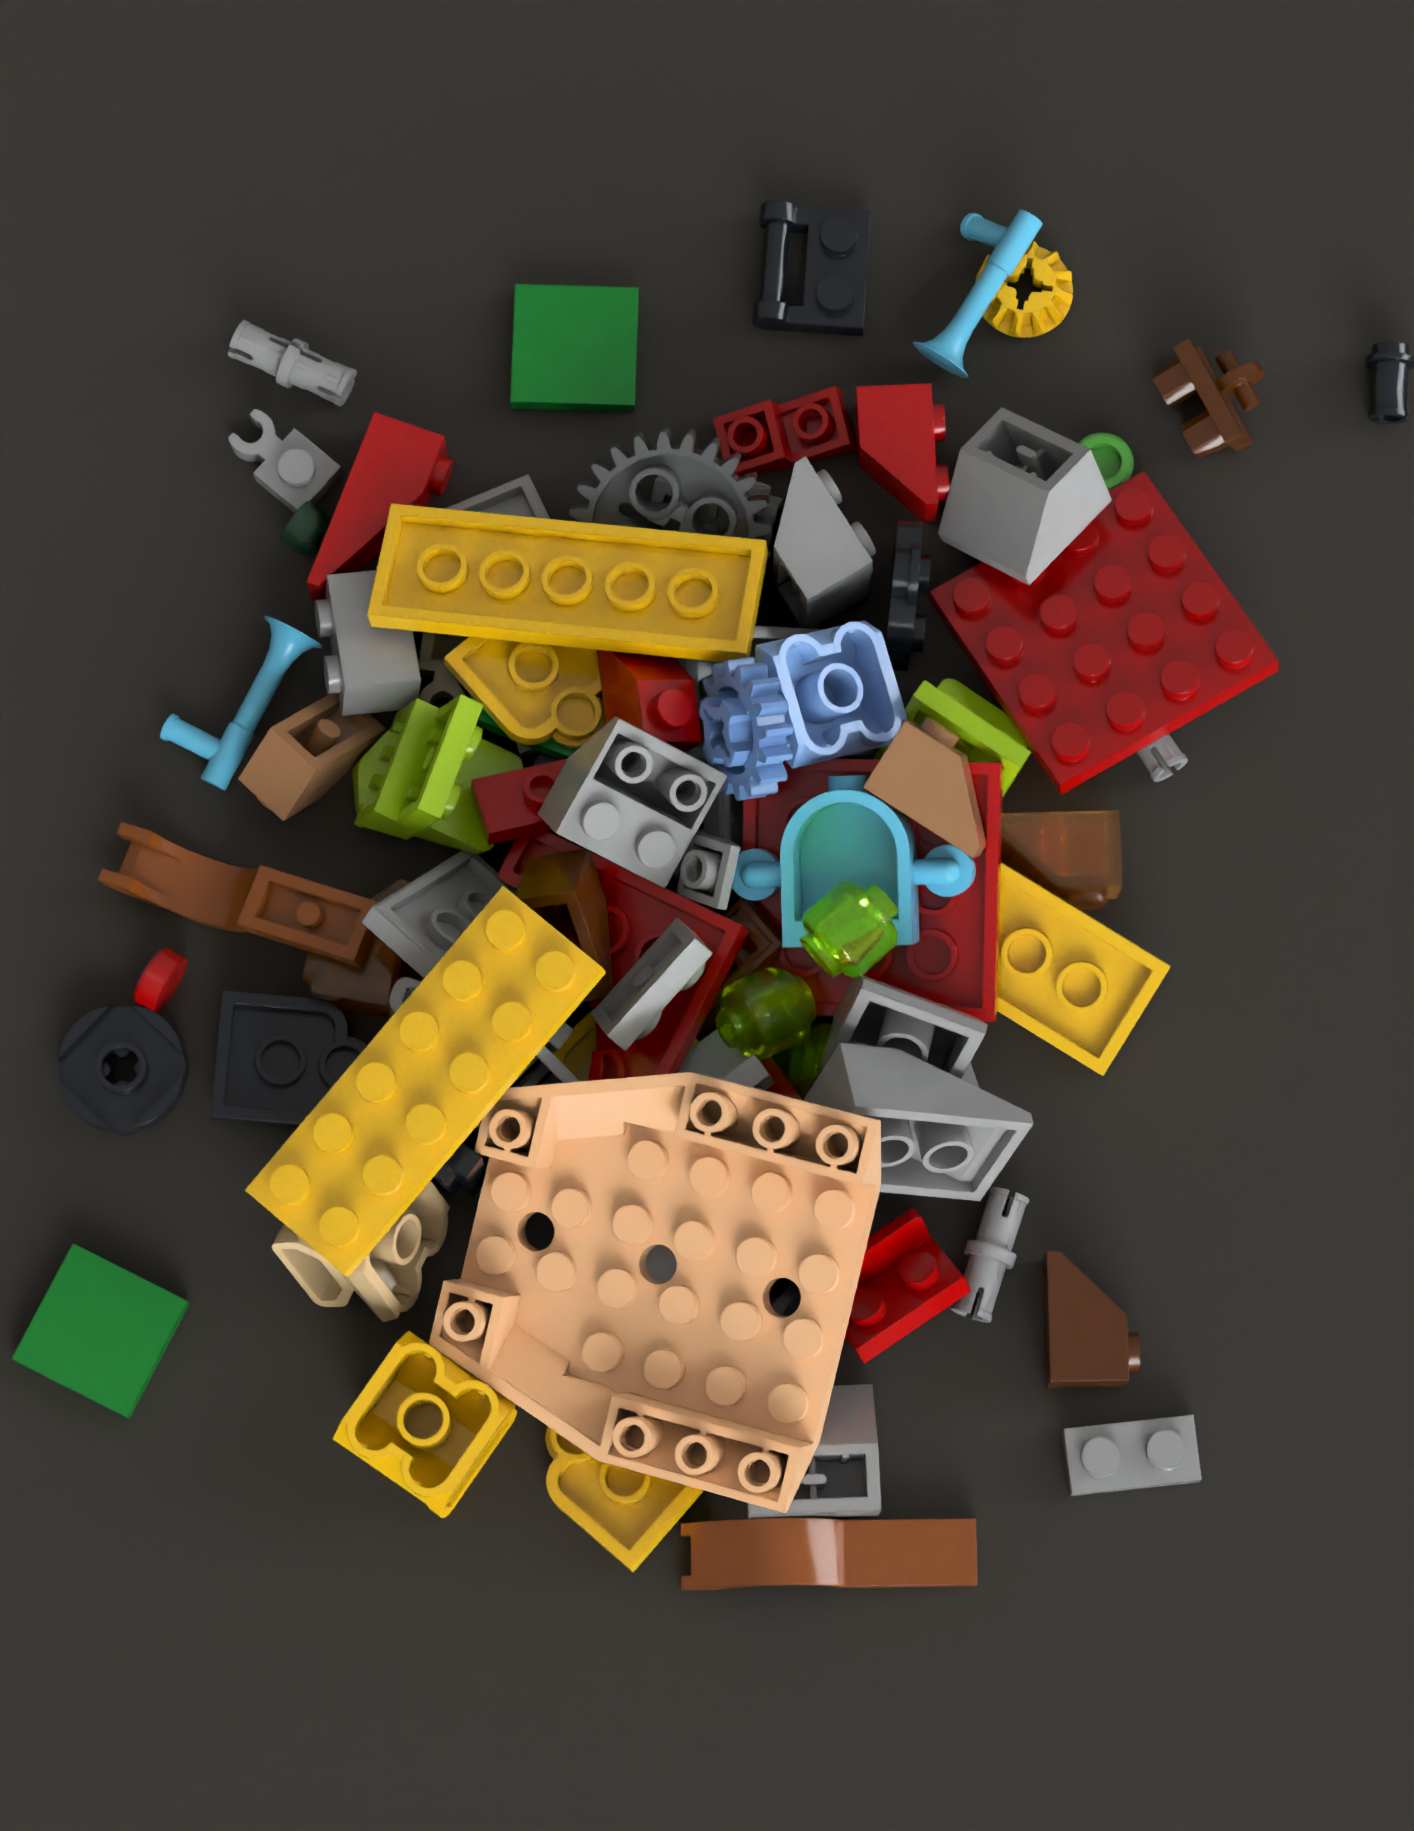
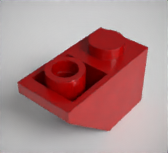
M931 383L856 387L854 412L858 467L923 523L936 522L939 501H947L949 493L948 464H936L935 442L945 441L946 437L944 404H933Z

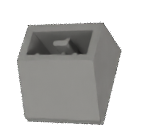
M1001 407L960 449L938 534L943 542L1030 585L1112 499L1091 449Z
M806 456L794 464L774 544L772 584L800 628L815 629L869 597L871 573L874 572L871 557L876 554V550L863 526L858 521L850 525L837 506L843 500L832 477L825 469L816 473Z
M615 716L568 757L537 814L555 833L665 888L728 775Z
M873 1384L833 1386L820 1442L788 1511L782 1513L747 1503L748 1519H823L879 1516L881 1512V1489Z

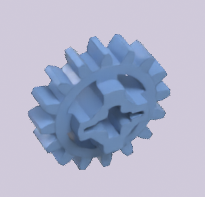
M754 657L724 660V663L712 665L713 676L704 677L702 681L707 697L698 699L699 715L703 721L700 722L701 733L704 734L705 738L702 747L703 757H705L710 765L728 775L722 785V792L725 795L734 794L736 800H746L776 794L778 792L777 782L786 781L788 777L783 761L792 760L793 753L790 750L791 743L787 737L793 734V726L785 722V715L789 704L788 700H785L780 692H778L780 681L778 677L768 678V664L765 662L755 663Z

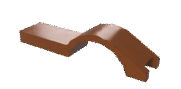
M121 822L117 834L121 838L130 841L131 844L119 873L102 868L98 881L103 885L203 925L226 931L249 932L359 968L362 967L374 937V933L362 921L372 906L378 903L377 901L262 865L259 868L248 869L219 862L180 847L150 830Z
M759 1518L681 1523V1538L691 1537V1575L681 1576V1590H719L735 1587L787 1585L838 1588L970 1587L978 1585L976 1518L892 1520Z

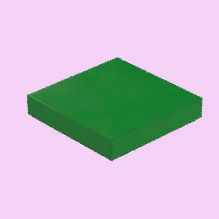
M515 284L511 409L635 412L639 287Z
M73 1243L17 1347L12 1360L130 1419L190 1303Z

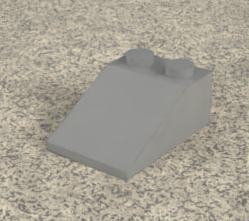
M839 1043L804 1098V1101L881 1120L880 1192L981 1201L1034 1124L1030 1112L901 1049L869 1046L863 1043Z

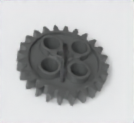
M663 427L660 431L657 445L654 446L651 445L647 436L642 431L637 432L634 437L635 452L632 454L625 446L616 442L610 449L615 463L614 466L598 458L591 466L600 483L582 480L577 487L579 493L590 502L573 504L569 510L570 516L586 523L663 530L661 526H665L669 519L672 518L681 523L679 532L757 539V536L770 533L774 528V521L756 517V513L768 505L770 501L769 496H750L748 492L758 478L757 472L747 473L738 477L734 471L742 455L736 452L724 461L717 458L720 439L716 437L709 442L704 450L696 448L694 429H689L681 444H674L669 427ZM653 474L663 476L672 487V499L664 503L650 501L641 491V479ZM622 503L632 505L636 511L649 518L650 521L642 517L623 513L620 505ZM713 503L720 505L727 512L730 525L722 531H709L701 526L698 521L697 509L704 504ZM767 544V549H768V556H767V558L770 557L771 552H772V548H773V547L769 546L768 544Z

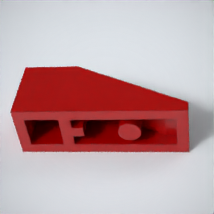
M374 412L307 579L312 600L325 599L327 575L360 572L380 554L391 503L428 507L433 493L439 496L444 494L454 467V461L447 459L448 451L445 436Z

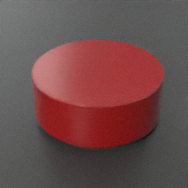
M168 947L160 949L150 960L136 985L133 995L135 1003L155 1013H159L171 999L180 984L188 964V959Z

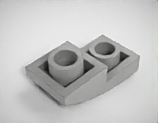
M698 828L666 888L675 890L677 894L687 899L716 909L727 910L741 847L731 840Z

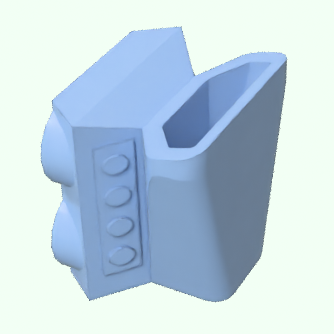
M865 620L848 622L841 626L806 634H794L788 638L756 645L755 663L765 662L768 664V678L778 677L780 681L778 692H780L785 700H788L789 707L785 715V722L793 726V734L787 736L791 743L790 750L793 753L792 760H786V762L792 769L835 758L862 759L869 757L872 754V749L890 745L903 723L908 720L883 634Z

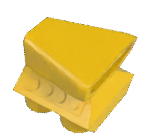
M407 1331L395 1343L341 1420L333 1440L420 1499L432 1512L441 1518H445L454 1509L513 1424L517 1416L516 1404L421 1338Z

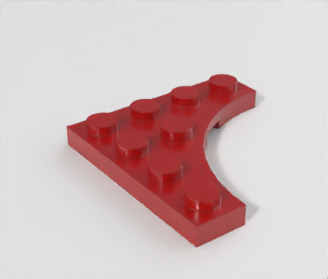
M549 831L517 838L497 878L517 889L527 858L584 848ZM590 852L607 901L614 987L676 918H679L692 929L713 954L705 962V969L700 978L690 988L679 991L662 1010L661 1018L656 1027L644 1038L636 1039L626 1051L611 1040L595 1021L596 1051H592L588 1081L678 1073L749 929ZM603 999L589 1001L590 1007L595 1009Z

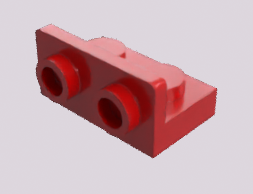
M910 1209L894 1221L885 1224L868 1238L844 1339L863 1364L971 1292L963 1274L932 1239L922 1217L915 1209Z

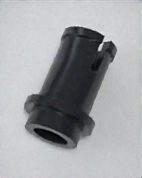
M1393 341L1375 343L1372 345V354L1365 357V365L1371 369L1368 419L1378 424L1404 423L1408 421V370L1414 367V357L1409 355V345Z

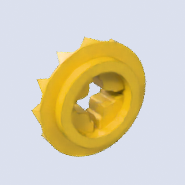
M1033 240L1011 276L1007 277L983 314V318L996 330L1013 337L1030 338L1051 331L1062 322L1070 309L1073 299L1072 272L1067 270L1060 260L1057 251L1050 252L1039 247ZM990 255L986 256L981 268L979 269L975 283L978 280L981 273L983 272V270L985 269L987 265L986 261L988 260ZM1025 268L1031 269L1030 275L1033 276V286L1041 288L1042 291L1041 293L1031 292L1028 301L1024 302L1023 310L1017 309L1019 300L1016 299V289L1007 286V283H1017L1021 274H1024Z

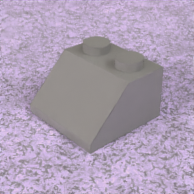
M855 973L835 1011L821 1069L825 1067L839 1043H863L869 1046L901 1049L961 1079L986 1034L988 1024L977 1017L952 1009L946 1005Z

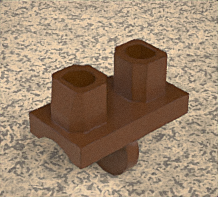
M1190 338L1175 345L1173 349L1178 357L1152 376V380L1166 404L1171 408L1178 406L1196 394H1199L1207 410L1179 426L1192 452L1201 458L1218 452L1227 446H1230L1236 452H1240L1253 444L1252 438L1229 398L1236 396L1244 412L1251 411L1260 405L1261 402L1252 388L1265 375L1260 363L1252 361L1240 365L1232 350L1224 351L1215 358L1223 373V376L1218 379L1200 346L1195 347Z

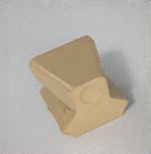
M430 1181L349 1278L343 1275L285 1224L278 1232L272 1245V1250L316 1304L324 1307H343L348 1304L355 1291L382 1322L397 1319L400 1312L408 1311L416 1302L422 1283L421 1268L426 1258L436 1254L444 1243L448 1228L447 1213L450 1207L432 1181Z

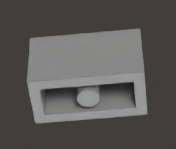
M377 570L327 575L325 599L315 600L317 633L319 638L329 637L332 655L324 656L323 659L326 690L328 694L338 693L342 716L396 711L419 697L421 677L413 631L371 627L367 616Z

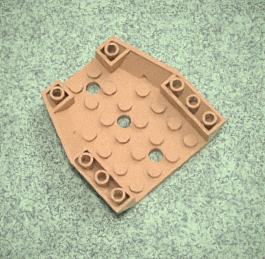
M694 1072L508 1088L481 1120L474 1152L489 1157L461 1278L443 1281L429 1345L598 1461L786 1513L818 1447L824 1427L881 1188V1120ZM537 1212L548 1216L554 1226V1238L551 1244L543 1250H538L530 1245L525 1235V1226L528 1219ZM657 1245L668 1247L675 1255L677 1262L675 1274L665 1283L654 1280L646 1267L647 1256L651 1249ZM780 1278H787L793 1281L801 1294L800 1305L796 1312L790 1316H783L777 1313L770 1304V1289L774 1282Z

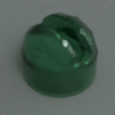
M306 501L286 525L280 542L303 556H317L320 546L315 542L321 534L325 536L331 518L311 501Z

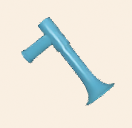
M1022 209L1017 212L1008 228L986 220L977 213H970L964 217L960 226L963 238L969 241H978L995 249L986 261L985 269L946 328L930 341L924 343L913 342V346L921 354L948 372L964 379L968 378V374L963 369V355L966 344L1006 278L1010 277L1043 223L1037 217Z
M264 616V619L270 624L271 630L268 653L234 720L229 722L222 738L218 739L181 720L176 714H171L167 718L160 733L162 740L171 741L209 760L200 778L223 791H226L255 736L253 733L291 664L303 652L312 648H323L320 643L306 634L269 616Z

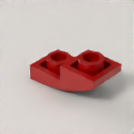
M836 386L779 405L769 399L713 418L717 438L720 439L719 446L723 461L736 452L742 455L734 471L738 477L751 472L764 474L792 468L795 462L805 456L812 463L857 449L843 392Z

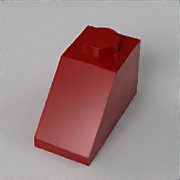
M596 650L606 724L617 716L684 752H688L703 742L694 679L675 658Z

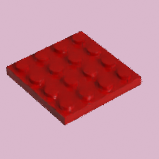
M1144 471L1109 490L1112 501L1030 585L981 562L929 591L931 604L1061 795L1278 672V658Z
M835 758L794 769L790 767L786 760L783 761L788 777L786 781L777 782L778 792L776 794L743 800L742 852L754 848H762L771 851L780 860L781 841L788 822L803 804L820 794L828 792V776L867 775L868 780L881 759ZM969 762L987 845L980 856L973 858L976 866L975 878L971 886L963 893L952 897H942L931 892L926 885H918L920 942L914 945L784 947L739 998V1013L834 1016L854 974L858 973L977 1017L983 1022H995L997 1020L1003 763ZM906 815L916 837L918 859L925 858L936 847L950 844ZM779 888L772 896L752 901V903L782 936L781 888ZM746 936L743 945L752 954L758 947Z

